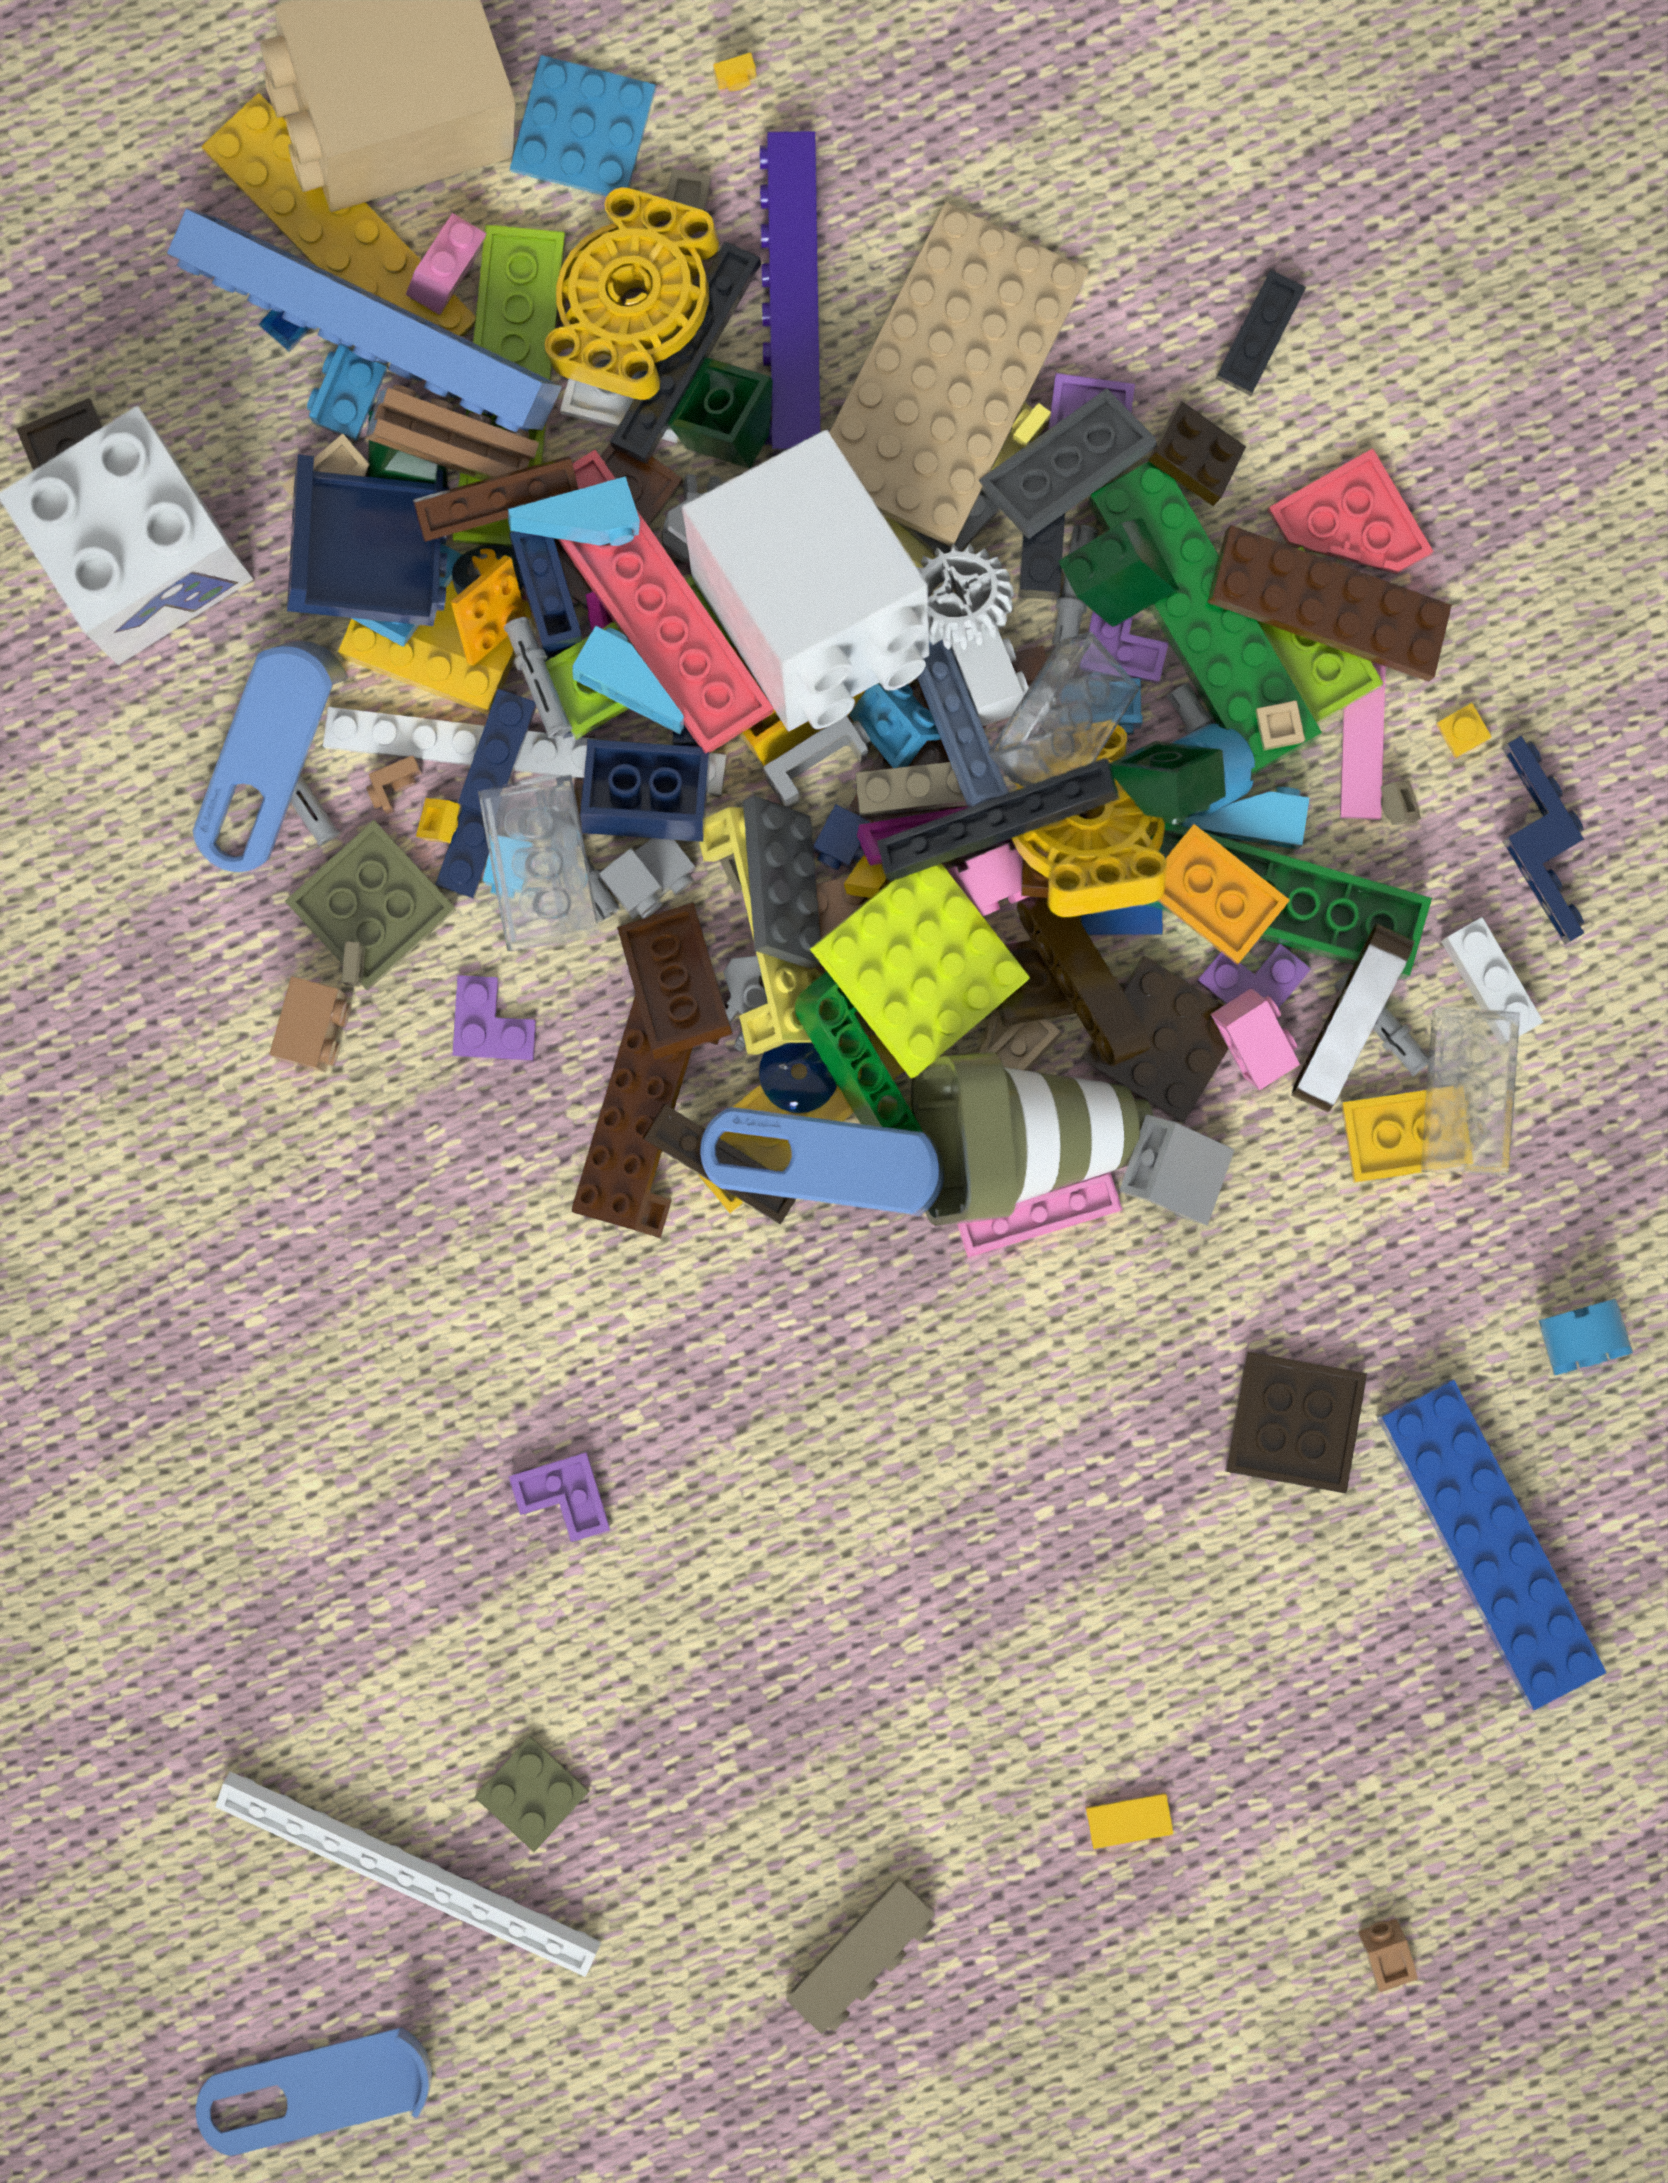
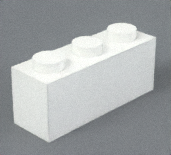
M985 603L978 605L973 612L979 610ZM996 626L997 633L995 638L986 634L982 635L983 642L981 646L975 643L974 640L967 641L968 645L965 650L960 647L959 642H954L951 646L982 726L1025 712L1024 696L1030 694L1023 672L1015 673L1011 662L1016 661V656L1010 639L1002 640L998 631L1003 626Z
M1483 917L1441 941L1501 1045L1514 1040L1543 1023L1542 1018Z

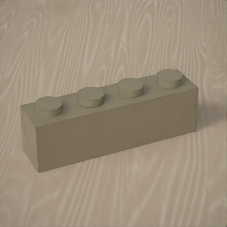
M898 1876L786 1994V2001L821 2035L828 2027L835 2031L850 2015L846 2008L856 1998H859L861 2001L865 2000L877 1987L878 1982L875 1980L877 1975L885 1967L892 1971L907 1954L903 1948L914 1937L919 1942L933 1928L935 1923L931 1918L935 1915V1910Z

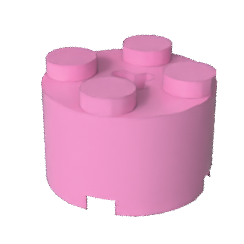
M1014 842L1010 843L1012 851L1009 845L1005 844L958 865L961 873H959L956 866L947 870L982 916L1001 909L998 901L1007 897L1009 903L1012 904L1028 897L1021 896L1022 856L1018 853Z

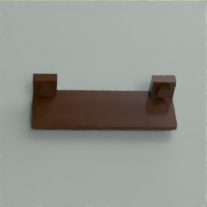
M636 994L571 1210L579 1215L661 1238L672 1199L650 1192L662 1151L643 1140L642 1137L663 1104L675 1109L693 1047L655 1059L651 1051ZM720 1038L708 1043L718 1045Z

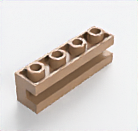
M393 385L392 389L387 387L379 392L365 439L479 480L527 468L529 461L535 458L539 442L528 439L529 433L525 430L518 429L517 432L507 428L503 430L492 426V419L473 412H469L468 416L453 411L454 405L439 399H431L430 403L415 398L416 392L400 385Z

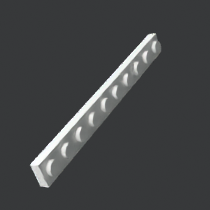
M328 707L323 747L402 758L413 755L419 760L471 766L485 726ZM528 731L514 771L584 779L587 739L591 738L580 737L576 740L572 736L563 739V735L556 738H548L546 733ZM709 753L710 770L707 794L722 796L727 756Z
M229 1772L222 1785L216 1808L586 1977L601 1944L600 1941L591 1938L586 1933L554 1921L545 1914L530 1910L515 1903L508 1897L493 1893L478 1886L471 1880L456 1876L441 1869L434 1863L419 1859L404 1852L397 1846L382 1842L367 1835L360 1829L345 1825L330 1818L323 1812L308 1808L293 1801L286 1795L278 1794L260 1786L249 1778Z

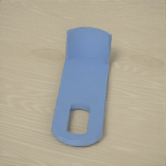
M308 641L288 642L264 650L257 655L192 830L199 851L209 862L221 869L231 872L250 871L263 865L270 859L332 686L348 679L346 671L337 657L319 644ZM243 783L258 789L264 798L243 855L233 856L221 850L216 842L237 784Z
M730 1107L721 1111L711 1120L705 1129L701 1141L700 1152L703 1168L710 1180L721 1189L899 1212L919 1217L936 1201L944 1182V1163L939 1149L933 1140L922 1132ZM724 1132L786 1139L791 1146L792 1157L789 1165L783 1172L721 1164L716 1155V1145Z
M401 2027L226 2070L211 2075L201 2088L195 2110L197 2125L201 2135L213 2149L224 2155L234 2156L412 2111L411 2116L417 2118L425 2105L431 2087V2062L421 2042L409 2031ZM275 2085L284 2091L287 2098V2111L284 2116L221 2131L214 2124L211 2117V2107L215 2100Z

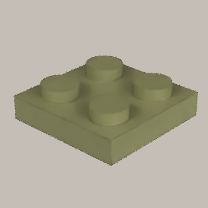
M530 1735L474 1797L528 1848L535 1852L590 1790Z

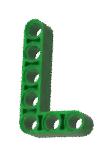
M826 971L799 994L795 1002V1013L860 1124L923 1133L922 1128L854 1015L857 1009ZM821 1002H822V1003H823V1010H822V1013L820 1014V1013H819V1007H820V1004H821ZM842 1035V1044L839 1047V1039ZM860 1068H861V1069H862V1075H861V1077H860V1079H859V1078H858V1073H859V1070H860ZM881 1101V1107L878 1112V1104Z

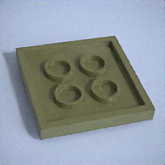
M375 820L368 824L285 900L288 906L342 964L345 941L358 942L366 948L362 986L367 991L457 910Z

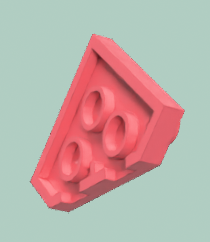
M1373 448L1270 506L1267 510L1287 545L1297 548L1302 546L1305 550L1398 574L1434 552Z

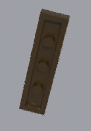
M663 1104L642 1139L712 1182L707 1176L701 1161L700 1149L705 1129L670 1106ZM719 1138L716 1145V1155L721 1164L769 1170ZM723 1189L780 1225L796 1201L794 1198Z

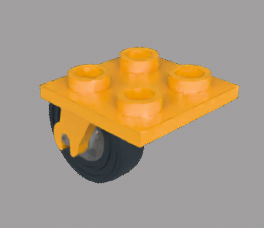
M494 544L474 548L463 554L455 562L452 569V581L458 596L451 601L467 663L473 666L508 636L504 630V626L517 618L526 617L520 594L523 582L513 549L504 545Z

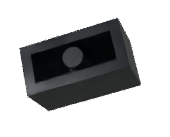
M1065 513L1029 539L1022 533L1018 597L1057 600L1059 598L1062 568L1058 561L1062 559Z

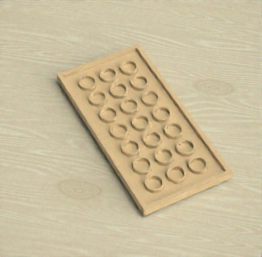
M945 202L829 432L882 515L949 547L952 544L955 545L982 491L979 479L992 470L1012 430L1013 423L1018 418L1090 269Z

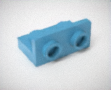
M340 343L336 352L330 351L325 359L322 373L326 376L320 389L315 387L309 397L307 410L310 411L309 417L313 424L340 435L343 433L347 438L358 441L369 411L388 370L387 366L376 361L372 362L350 351L348 346Z
M879 682L865 691L849 716L854 722L857 720L860 722L870 741L893 768L908 767L927 740H940L941 737L931 712L924 708L912 695L913 691L908 684L888 691Z

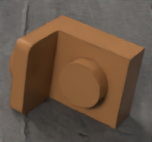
M413 755L368 774L372 784L366 786V789L375 809L382 806L387 815L395 812L386 789L393 787L394 792H399L417 783L415 777L421 775L422 772Z
M1396 1919L1374 1923L1370 1927L1358 1932L1379 1992L1418 1980L1407 1939Z

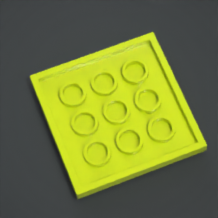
M942 863L889 882L810 948L910 1078L920 1074L935 1059L1030 979Z

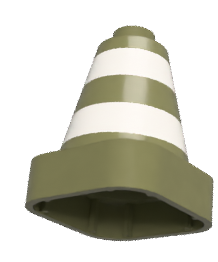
M994 1052L937 1058L920 1074L913 1077L911 1082L912 1113L922 1128L923 1133L928 1135L936 1144L944 1163L943 1187L936 1201L925 1212L926 1216L934 1226L982 1222L1009 1217L1019 1202L1126 1167L1129 1164L1134 1147L1139 1141L1140 1131L1146 1114L1153 1116L1151 1106L1146 1099L1134 1100L1130 1090L1125 1085L1003 1067L999 1056Z

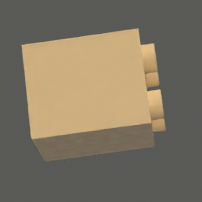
M293 0L274 6L277 36L259 41L267 69L263 70L266 88L277 118L285 116L292 144L288 145L289 154L302 192L322 187L330 213L513 157L515 99L480 0Z

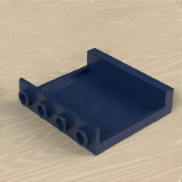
M298 454L293 489L287 611L433 626L436 612L444 611L446 587L439 586V577H445L447 553H440V544H446L447 536L424 541L413 500L449 490V487L442 486L443 470L437 469L434 484L313 471L314 456Z

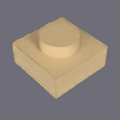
M1297 701L1261 707L1255 710L1263 750L1299 744L1305 741Z

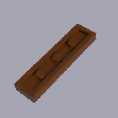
M566 456L413 500L422 537L424 541H429L507 519L508 509L579 490L571 458Z

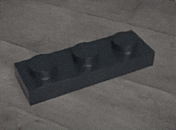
M1270 269L1216 376L1217 380L1252 396L1306 289L1305 286Z

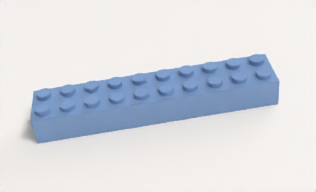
M186 209L167 254L179 259L177 264L179 268L197 276L201 274L211 279L214 276L212 284L231 293L236 291L246 296L249 293L247 301L266 310L272 309L280 313L285 311L282 318L304 328L307 326L314 330L320 328L317 335L337 345L342 343L349 347L355 345L353 353L372 362L378 361L383 364L389 362L391 364L388 370L409 380L413 378L421 382L424 379L426 380L424 388L440 396H450L455 399L459 396L462 398L459 403L462 407L480 415L482 413L489 416L495 414L497 415L495 423L514 432H517L518 429L527 432L529 429L543 430L562 388L561 385L213 215Z

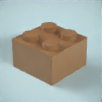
M291 976L269 1055L280 1061L326 1073L328 1065L335 1066L339 1055L340 1043L335 1040L339 1026L346 1027L350 1016L351 1004L346 1001L347 995L337 988Z

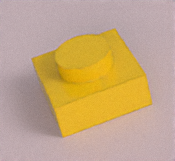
M751 52L713 64L714 77L719 90L727 87L728 91H738L748 87L751 84L750 80L756 78V67Z
M1473 703L1436 723L1455 759L1492 738Z
M425 798L416 837L428 841L451 843L452 836L458 826L459 804L449 800Z

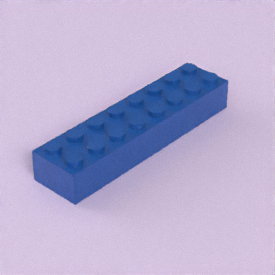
M1447 1380L1377 1416L1526 1706L1536 1710L1606 1674L1607 1672L1455 1380Z

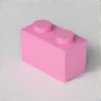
M452 213L417 266L405 295L441 315L476 260L487 233Z
M1250 988L1211 1014L1243 1077L1258 1090L1263 1089L1300 1065L1293 1052L1297 1048V1044L1286 1028H1281L1277 1021L1281 1013L1269 996L1263 998Z

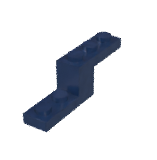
M515 531L510 532L509 538L531 610V629L539 649H544L546 653V662L581 642L582 634L554 539ZM603 724L592 731L602 729ZM569 731L564 734L563 739L572 737V733Z
M501 689L497 690L458 800L462 810L458 819L457 829L452 836L435 884L437 887L472 899L475 898L487 864L493 834L498 833L514 788L511 778L537 707L533 700Z
M1521 735L1502 749L1543 817L1506 838L1503 844L1565 945L1584 934L1581 928L1584 920L1575 905L1572 903L1567 905L1560 891L1563 890V885L1552 869L1547 871L1543 864L1584 840L1580 833L1584 831V828L1573 810L1567 812L1561 802L1560 797L1563 796V793L1557 781L1551 775L1546 777L1539 763L1542 762V758L1535 745L1531 741L1526 743Z

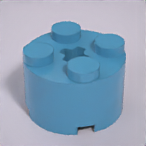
M1208 724L1173 742L1175 744L1223 750L1226 797L1211 804L1208 810L1195 812L1189 815L1190 817L1211 814L1242 798L1250 791L1254 781H1250L1251 769L1255 767L1254 756L1246 740L1237 731L1231 728L1226 730L1217 727L1220 724Z
M1616 1298L1539 1320L1540 1330L1554 1376L1578 1369L1576 1361H1578L1579 1368H1585L1608 1361L1607 1352L1610 1360L1633 1353Z

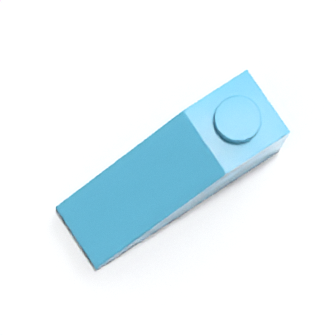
M626 477L508 509V524L510 530L515 532L599 546L611 543L612 546L623 545L632 541L634 536L639 535L640 519Z
M595 626L572 666L573 679L680 735L684 729V715L632 644L628 643V638L613 628H607L605 631Z
M1277 787L1276 792L1269 791L1231 803L1208 815L1189 816L1180 825L1191 828L1195 824L1205 833L1222 838L1299 850L1303 844L1310 798L1300 796L1301 790Z

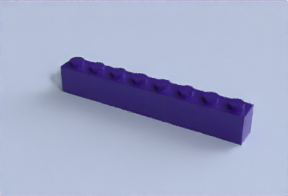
M815 131L767 132V145H760V170H768V184H760L761 209H768L769 224H761V248H769V263H762V288L770 287V302L762 303L763 327H770L771 342H763V366H771V378L773 380L772 421H770L769 436L764 444L772 445L773 456H777L820 433Z

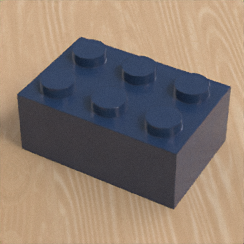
M587 739L580 812L582 833L703 842L710 770L709 752L705 754L701 747Z

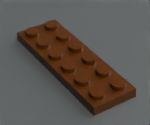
M1230 525L1225 531L1207 603L1428 682L1436 674L1452 607L1451 604L1233 525Z

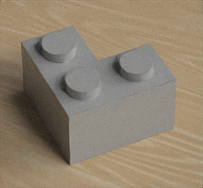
M652 838L635 852L630 848L603 869L599 875L632 919L639 914L645 919L662 906L660 902L662 896L670 890L676 895L694 881L691 874L696 871V868L675 840Z

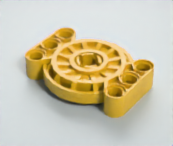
M620 187L611 191L605 199L604 206L610 224L584 237L571 250L561 267L556 284V305L563 327L551 331L545 339L544 346L551 365L557 374L633 399L646 400L653 397L660 389L661 381L655 363L665 360L681 350L695 336L705 318L709 303V283L701 260L709 259L715 255L720 242L713 219L704 210L635 189ZM623 210H632L628 215L618 216ZM660 221H669V223L665 226L655 227V225ZM696 232H706L700 238H691ZM698 273L700 275V288L695 286L693 281ZM642 288L647 291L648 295L641 292L637 297L627 299L625 306H623L621 297L629 289ZM566 299L570 301L571 308L568 310L567 313ZM564 349H573V351L566 356H558L559 353ZM601 360H611L605 367H595ZM639 371H647V374L640 379H632V376Z
M1101 723L1021 737L1012 746L1011 779L1018 786L1016 789L1018 790L1103 758H1107L1111 763L1126 755L1127 733L1117 724ZM1116 780L1120 799L1085 811L1087 819L1079 817V813L1012 838L1018 853L1033 869L1049 878L1048 906L1056 915L1072 917L1148 904L1158 901L1164 894L1167 861L1164 855L1158 851L1163 842L1165 823L1162 821V818L1145 816Z

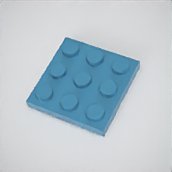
M540 55L512 157L510 172L606 197L616 188H629L654 99L656 84Z

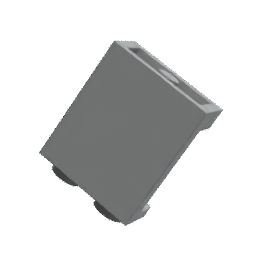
M846 715L840 721L824 728L763 767L765 778L782 805L792 808L800 803L799 792L791 781L793 778L846 745L852 749L862 764L868 760L867 748L870 747L868 743L870 738L858 720L851 723Z
M1146 1114L1140 1131L1139 1141L1134 1147L1119 1191L1167 1209L1180 1218L1208 1226L1235 1149L1176 1122Z

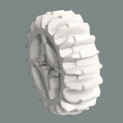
M970 543L964 552L958 551V548L952 544L950 552L946 554L937 548L935 552L936 558L933 560L923 556L921 564L924 568H916L927 584L929 641L932 645L943 639L944 646L948 650L954 642H959L960 647L965 650L968 645L967 641L974 640L975 643L981 646L983 642L982 635L984 634L995 638L997 633L996 626L1005 627L1007 622L1006 614L1011 613L1013 608L1011 599L1014 596L1013 586L1010 585L1009 573L1006 569H1002L998 557L989 559V553L985 548L975 554L974 548ZM944 582L940 588L934 590L940 583ZM985 603L979 610L973 612L978 605Z

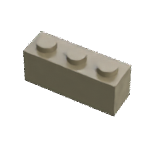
M950 762L855 773L860 817L967 806Z

